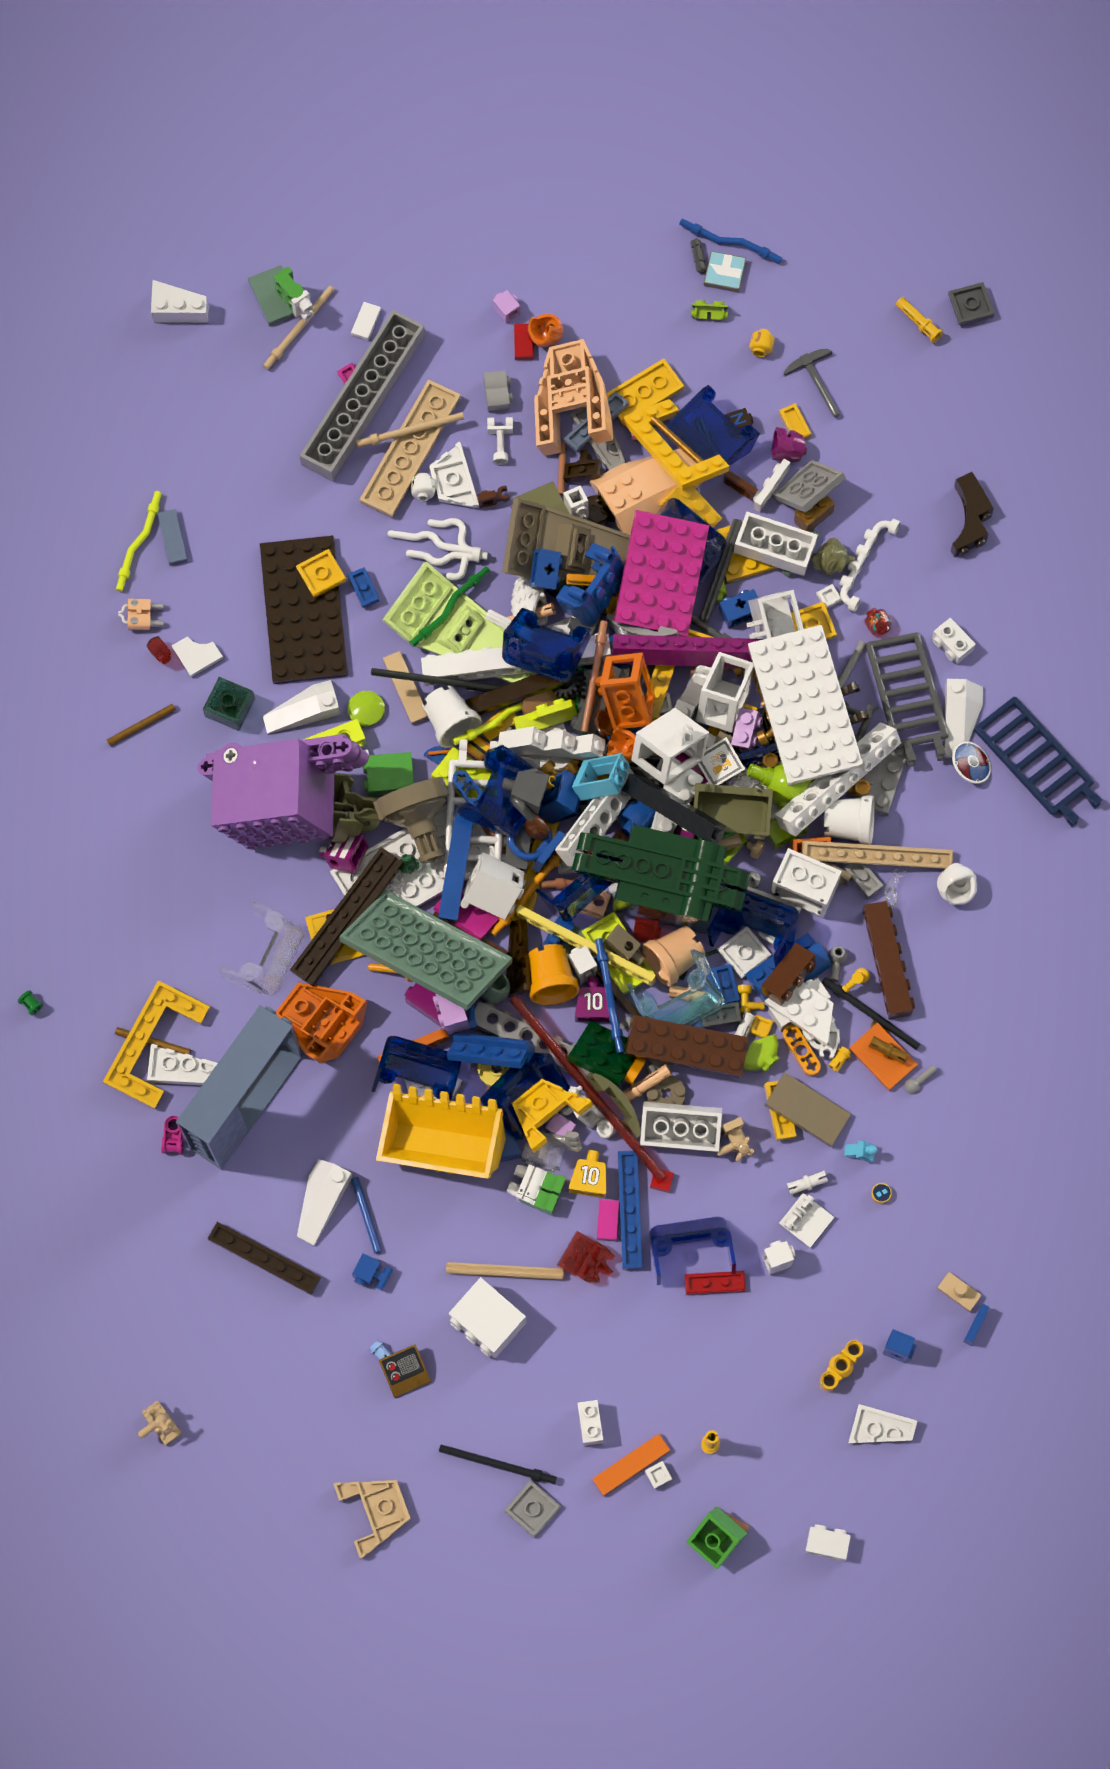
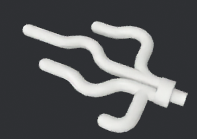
M449 518L443 521L429 519L427 524L430 527L446 528L452 525L459 527L458 545L444 543L435 533L430 531L407 533L390 530L387 533L390 538L411 541L428 538L439 549L452 551L442 558H435L429 553L422 551H406L407 557L424 559L435 566H442L453 559H460L459 572L447 573L446 578L448 580L462 579L467 572L469 561L480 562V559H488V552H482V548L471 547L465 543L466 525L457 518Z

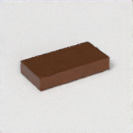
M731 471L724 474L723 482L753 501L755 494L758 492L757 488Z

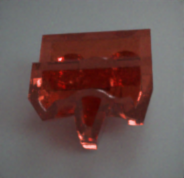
M576 1231L558 1261L557 1266L588 1283H599V1272L607 1276L614 1272L606 1264V1260H612L615 1256L601 1243L593 1241L579 1231Z

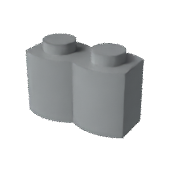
M505 370L483 373L488 412L510 409V404L513 403L512 392L508 393V387H511L510 376H506Z

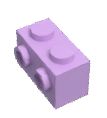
M745 708L739 709L731 742L732 746L754 752L759 741L756 733L759 732L763 725V715L760 712Z

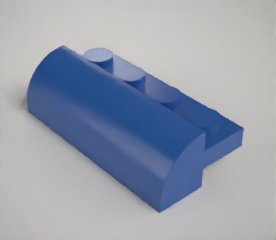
M806 933L745 974V978L757 991V995L763 1002L768 997L762 994L761 985L795 943L815 954L816 966L811 973H807L803 983L814 979L832 967L829 957L820 943H816L809 933Z
M456 1032L453 1034V1044L447 1053V1058L452 1061L522 1068L524 1063L530 1062L535 1053V1048L530 1040Z

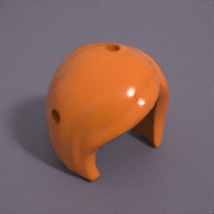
M542 314L535 318L531 317L528 322L529 335L532 341L539 347H551L557 344L563 336V325L560 319L553 314Z
M619 727L614 729L608 742L606 756L622 753L629 764L633 763L631 759L636 735L629 730Z

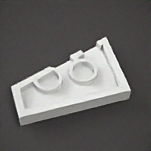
M859 1404L848 1443L913 1440L917 1420Z

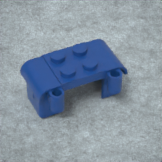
M593 543L584 556L595 561L591 569L598 573L586 591L576 586L568 587L564 585L556 597L562 610L578 618L584 626L592 625L604 609L609 606L614 594L620 589L624 563L613 546H611L610 550Z

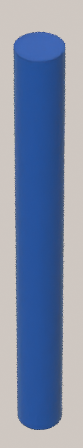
M359 1177L352 1178L351 1181L374 1254L380 1253L382 1250Z

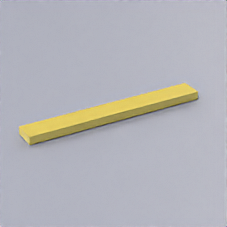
M519 905L516 910L518 918L527 920L528 923L560 937L561 940L574 947L581 946L582 948L587 946L591 955L597 958L596 954L598 952L595 943ZM605 949V952L608 953L609 965L650 986L654 985L656 981L655 974Z

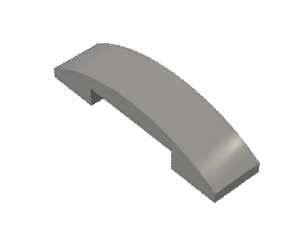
M607 614L606 616L609 627L616 634L679 636L676 629L660 626L658 632L614 622L615 615Z

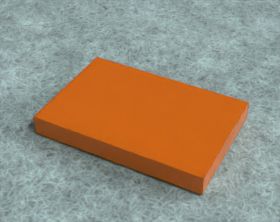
M877 1022L851 1045L849 1050L890 1091L918 1064L909 1055L903 1065L869 1048L873 1037L876 1036L888 1044L893 1043L894 1047L906 1052Z

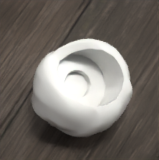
M960 863L951 864L938 877L937 888L940 896L951 905H963L970 902L977 893L976 874L970 868Z

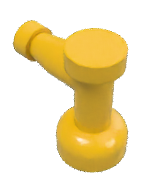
M866 968L857 969L852 975V979L842 987L843 990L847 993L857 984L866 983L870 979L869 971Z
M751 985L737 986L738 994L741 995L740 1014L744 1012L751 1013L750 1010H764V1002H749L748 995L752 993Z

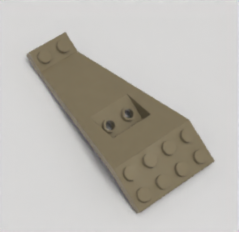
M513 498L502 573L530 580L534 550L540 548L561 552L562 566L558 571L560 580H566L568 573L596 575L598 572L591 569L595 561L584 556L590 546L596 543L610 550L611 546L615 547L625 565L630 535L541 504ZM544 567V570L547 571V573H549L550 569Z

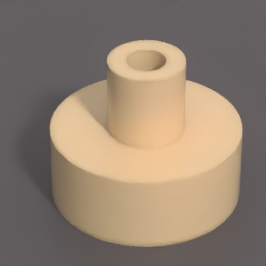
M758 839L754 844L749 841L746 848L751 850L750 857L757 860L764 849L765 842Z

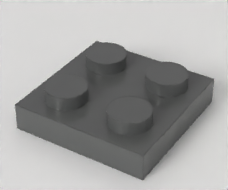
M984 282L948 292L959 326L994 317L995 313Z

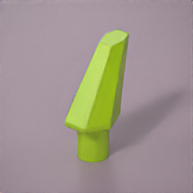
M724 580L716 600L717 603H720L724 596H728Z

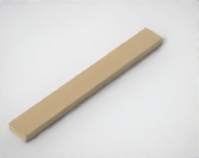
M802 841V854L817 861L946 869L953 864V850Z

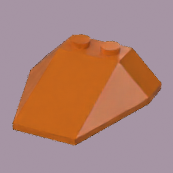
M298 982L277 1009L276 1014L279 1018L285 1017L293 1023L291 1026L294 1028L301 1049L307 1056L321 1064L339 1057L362 1028L367 1001L352 992L316 985L312 987L310 984Z

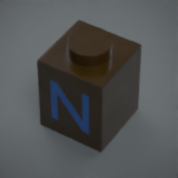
M746 408L725 414L724 423L730 438L750 432L754 423L751 413H747Z

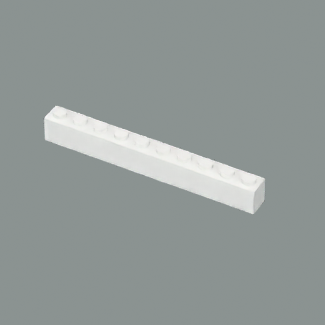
M598 633L594 636L580 635L571 639L559 638L556 641L541 640L538 643H521L517 646L503 645L500 648L494 649L487 647L478 651L465 650L463 653L448 652L439 656L428 655L421 658L423 675L460 680H476L546 671L565 663L575 667L592 665L596 649L595 638ZM606 634L607 641L603 647L601 662H605V657L611 656L609 634Z

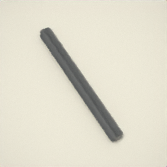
M733 519L699 617L700 620L706 623L710 621L734 551L736 539L742 526V521L739 519Z

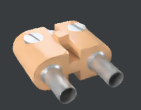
M128 598V604L123 605L122 610L118 611V616L122 618L123 623L127 624V630H150V627H163V620L150 619V610H163L164 603H151V599ZM125 607H128L127 621H125L124 616L121 614L124 612Z

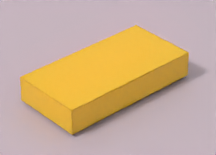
M796 403L779 410V415L788 432L794 430L803 435L805 439L811 437L812 433Z

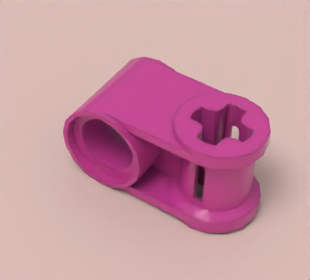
M169 1116L165 1120L161 1146L163 1154L166 1152H178V1154L182 1155L184 1139L179 1127L176 1130H170L169 1128L172 1122L177 1121L179 1118L177 1116Z

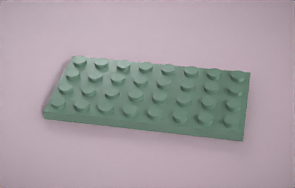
M386 890L340 935V942L465 1010H468L512 963V957Z

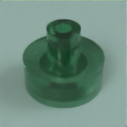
M404 854L400 860L404 862L400 869L402 873L411 874L415 869L419 868V862H416L414 855Z

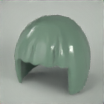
M502 973L480 997L485 1002L491 1004L503 1002L510 993L509 980Z

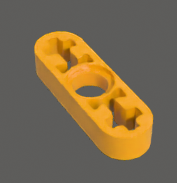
M795 1025L786 1026L782 1033L784 1042L804 1074L809 1077L816 1076L821 1067L819 1060L799 1028ZM788 1031H795L796 1033L794 1035V1038L796 1039V1041H798L799 1039L801 1041L794 1044V1040L792 1039V1037H787ZM804 1046L807 1049V1053L800 1056L796 1053V1048ZM809 1055L811 1056L809 1058V1062L811 1063V1065H816L815 1071H812V1069H807L808 1063L805 1059H807Z

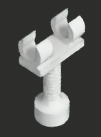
M494 417L487 418L488 435L497 434V452L493 455V462L497 465H505L508 463V454L504 452V434H513V417H506V426H495Z

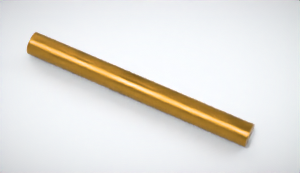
M656 416L651 419V422L696 464L704 461Z
M173 703L106 739L109 746L175 711Z
M119 1027L115 1031V1035L125 1038L130 1033L129 1030ZM152 1037L147 1042L148 1045L155 1044L158 1047L172 1049L181 1054L190 1055L191 1049Z

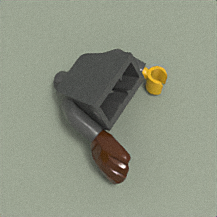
M538 768L519 771L515 781L504 778L501 789L511 791L510 802L527 819L525 827L528 836L535 840H543L549 836L551 828L537 815L546 789L549 790L555 787L551 782L555 781L556 778L555 776L547 775Z

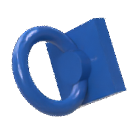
M522 817L510 826L507 842L510 850L518 858L526 861L537 860L532 870L538 874L553 855L565 834L559 830L553 838L550 831L549 836L545 838L535 853L523 852L515 843L516 831L527 820L525 817Z

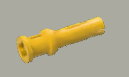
M901 297L895 305L919 327L918 329L921 333H925L930 338L931 343H935L942 336L943 330L938 329L931 319H926L904 297Z
M708 1431L702 1439L701 1448L706 1454H714L719 1448L720 1441L716 1431Z

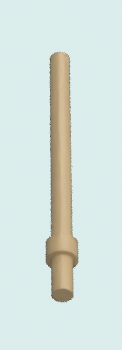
M328 286L313 304L311 310L314 315L335 291L332 286ZM302 318L282 343L272 350L271 356L263 364L265 369L269 370L274 362L283 356L284 350L310 319L304 321Z
M463 412L379 435L375 433L368 438L356 440L358 448L370 444L374 446L380 444L379 442L463 420Z

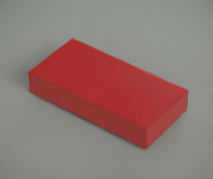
M514 324L515 360L533 359V341L528 332L529 324Z

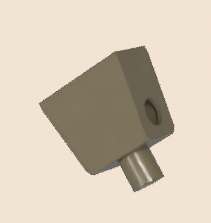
M619 924L603 942L606 950L626 960L631 959L638 966L646 958L637 950L641 944Z

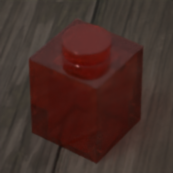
M636 917L633 937L638 942L643 943L650 939H659L662 928L658 927L659 921Z

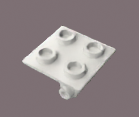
M803 1193L779 1224L810 1248L834 1217L814 1202L815 1199L812 1196H807Z

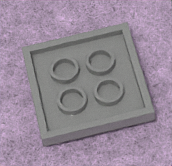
M811 460L775 490L772 496L775 500L806 513L818 501L825 498L831 490L838 487L846 477L841 471Z

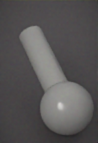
M931 1065L917 1078L908 1079L904 1085L905 1090L910 1094L917 1093L920 1085L932 1076L937 1069Z

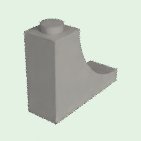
M691 677L674 708H677L694 721L698 712L703 686L693 682Z

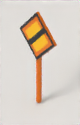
M481 735L467 743V755L475 761H484L489 755L490 742ZM450 750L429 751L428 755L448 754Z

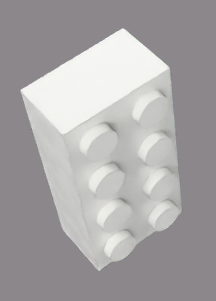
M746 512L733 553L804 576L818 535Z
M644 1102L640 1145L719 1152L722 1108Z

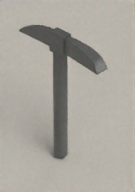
M819 349L800 356L786 368L783 376L800 367H806L834 418L838 417L840 413L812 365V362L832 355V351L829 349Z

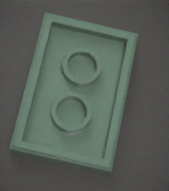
M282 265L248 278L269 326L294 316L293 311L276 293L274 275L283 270Z

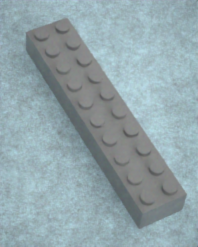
M395 310L391 311L300 454L302 466L334 481L356 446V440L361 438L425 337L424 325Z

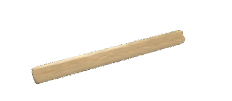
M447 1262L446 1273L553 1280H563L564 1269L455 1262Z

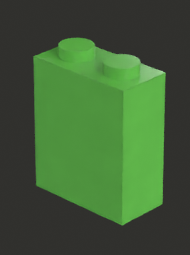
M411 752L369 755L367 764L363 766V773L367 774L368 779L364 780L365 792H369V797H382L395 790L414 784Z

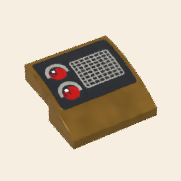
M416 1344L378 1360L394 1398L431 1382Z

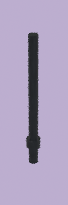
M827 977L821 982L831 989L838 998L842 997L913 1049L917 1050L921 1045L848 992L846 993L842 985L835 984Z
M442 1444L439 1448V1452L530 1477L531 1480L536 1482L544 1481L556 1484L557 1476L542 1473V1470L536 1468L534 1470Z

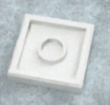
M748 926L717 949L724 960L731 964L732 969L741 980L745 978L747 972L772 956Z

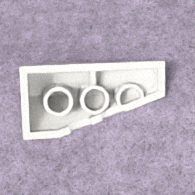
M947 679L945 684L944 719L949 733V737L944 739L945 758H952L956 745L961 742L970 741L983 705V686L967 679Z

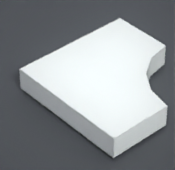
M187 636L172 645L174 652L190 677L195 676L223 659L214 642L198 644Z

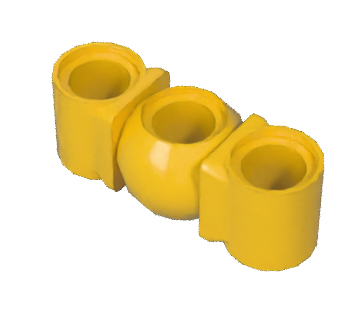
M849 1341L839 1354L834 1355L830 1359L829 1367L822 1374L819 1381L820 1388L823 1391L831 1392L835 1390L842 1379L852 1374L856 1361L863 1353V1346L859 1341ZM855 1346L858 1348L859 1353L851 1355L848 1348ZM844 1362L847 1369L843 1371L838 1370L836 1363ZM831 1377L834 1380V1385H825L823 1379Z

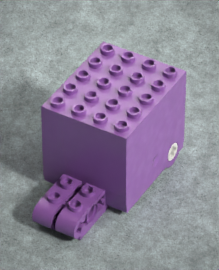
M344 734L305 740L292 739L243 747L237 743H228L221 750L206 754V758L202 759L198 764V772L213 781L211 826L250 850L257 849L259 846L274 847V844L290 845L291 842L306 843L312 839L322 841L327 837H333L334 773L341 770L350 772L353 769L365 766L369 755L359 744L351 741Z

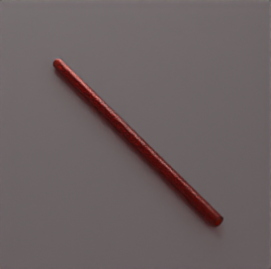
M517 995L511 998V1004L577 1084L583 1087L582 1090L657 1181H661L666 1175L579 1069L567 1061L568 1056Z

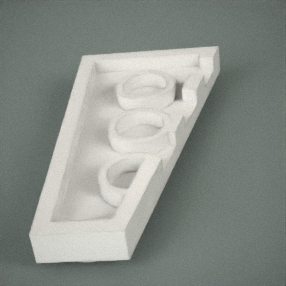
M673 758L670 771L681 765L682 762ZM689 769L664 785L663 789L690 803L695 795V784H701L704 777ZM655 812L651 829L672 834L677 824Z
M151 1044L147 1081L148 1083L202 1085L218 1063L206 1059H198L189 1054H181L175 1052V1050L158 1047V1045Z

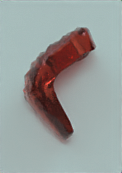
M159 636L153 637L148 641L146 647L161 664H166L172 659L171 650Z

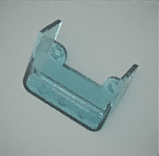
M691 950L698 968L688 975L687 981L690 990L660 1006L657 1005L653 998L645 997L640 987L631 983L628 984L627 987L641 1016L691 1025L721 1009L724 1004V997L705 955L697 950Z

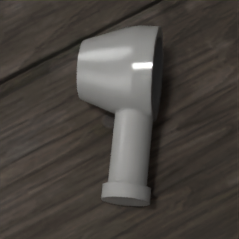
M834 946L828 953L829 960L832 963L829 979L833 982L839 981L840 965H843L848 957L846 949L842 946ZM840 951L842 955L838 956L835 952Z

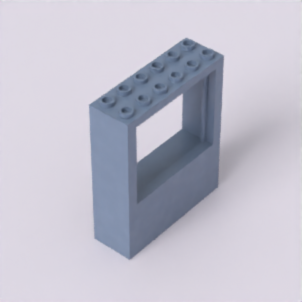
M259 1005L176 1121L189 1149L220 1170L223 1169L302 1058L301 1048L297 1041L298 1038L295 1035L293 1026H291L293 1023L285 1017L281 1019L276 1016V1012L268 1006L264 1008Z

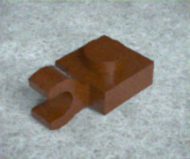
M507 486L499 487L497 492L495 490H485L477 494L479 508L496 505L499 501L505 502L510 500L509 495L501 494L507 491Z

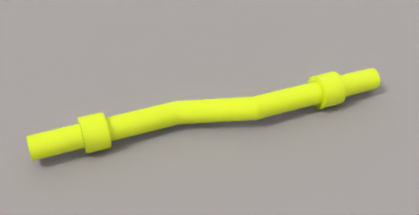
M155 491L152 502L148 506V516L143 531L127 550L123 567L120 568L118 573L119 580L116 586V591L123 592L125 582L129 579V569L135 551L150 534L155 515L158 514L160 508L158 505L162 493L159 491Z
M522 702L508 707L493 721L475 729H468L464 734L453 738L454 745H458L460 739L471 741L476 739L478 735L496 728L511 714L522 710Z

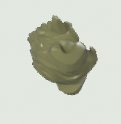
M834 537L829 538L820 547L818 552L812 553L811 556L814 568L824 572L827 576L842 572L847 563L855 561V557L847 555L844 545Z

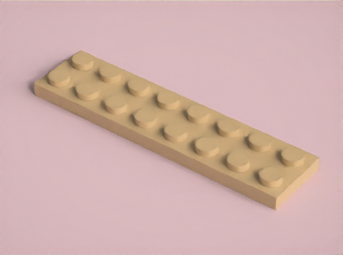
M428 379L401 428L451 415L461 398V394ZM445 425L394 438L360 497V503L393 518L411 486L412 479L417 476Z

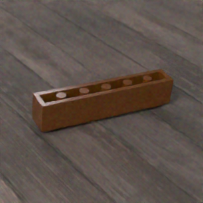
M887 901L864 905L863 915L888 1020L910 1016L913 1009H915L913 997H910L908 992L911 990L909 979H905L904 972H906L905 962L900 959L902 949L900 942L897 943L895 938L897 936V928L895 924L892 925V908L887 905Z

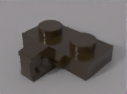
M581 450L579 461L565 464L563 479L566 483L600 478L602 462L600 459L593 460L588 450Z

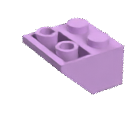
M438 994L433 996L437 1012H441L438 1015L442 1031L446 1030L447 1034L451 1035L471 1029L465 1009Z

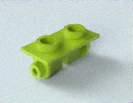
M696 300L695 304L692 303L695 310H691V317H694V319H707V313L710 312L712 320L727 319L728 312L724 311V308H728V305H724L725 302L714 301V304L711 305L706 304V301Z

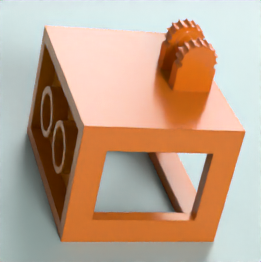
M643 652L605 657L602 676L595 679V684L600 686L597 689L598 694L603 695L613 730L617 727L625 729L649 725L652 719L656 696ZM634 661L631 677L616 679L612 667L613 663ZM641 673H643L649 695H643L640 685Z

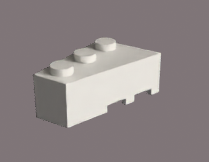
M153 280L151 314L154 323H208L209 306L206 296Z

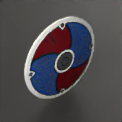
M965 741L956 745L952 753V761L958 774L970 783L979 784L986 781L991 772V764L985 751L972 742Z

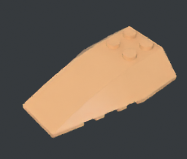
M695 444L689 445L694 452L705 460ZM680 448L673 450L688 467L696 464ZM652 456L623 463L600 475V478L589 481L596 494L602 496L616 518V525L619 530L631 535L635 510L665 515V511L659 504L677 486ZM701 482V483H699V484H696V485H694L693 487L696 489V488H698L703 482Z

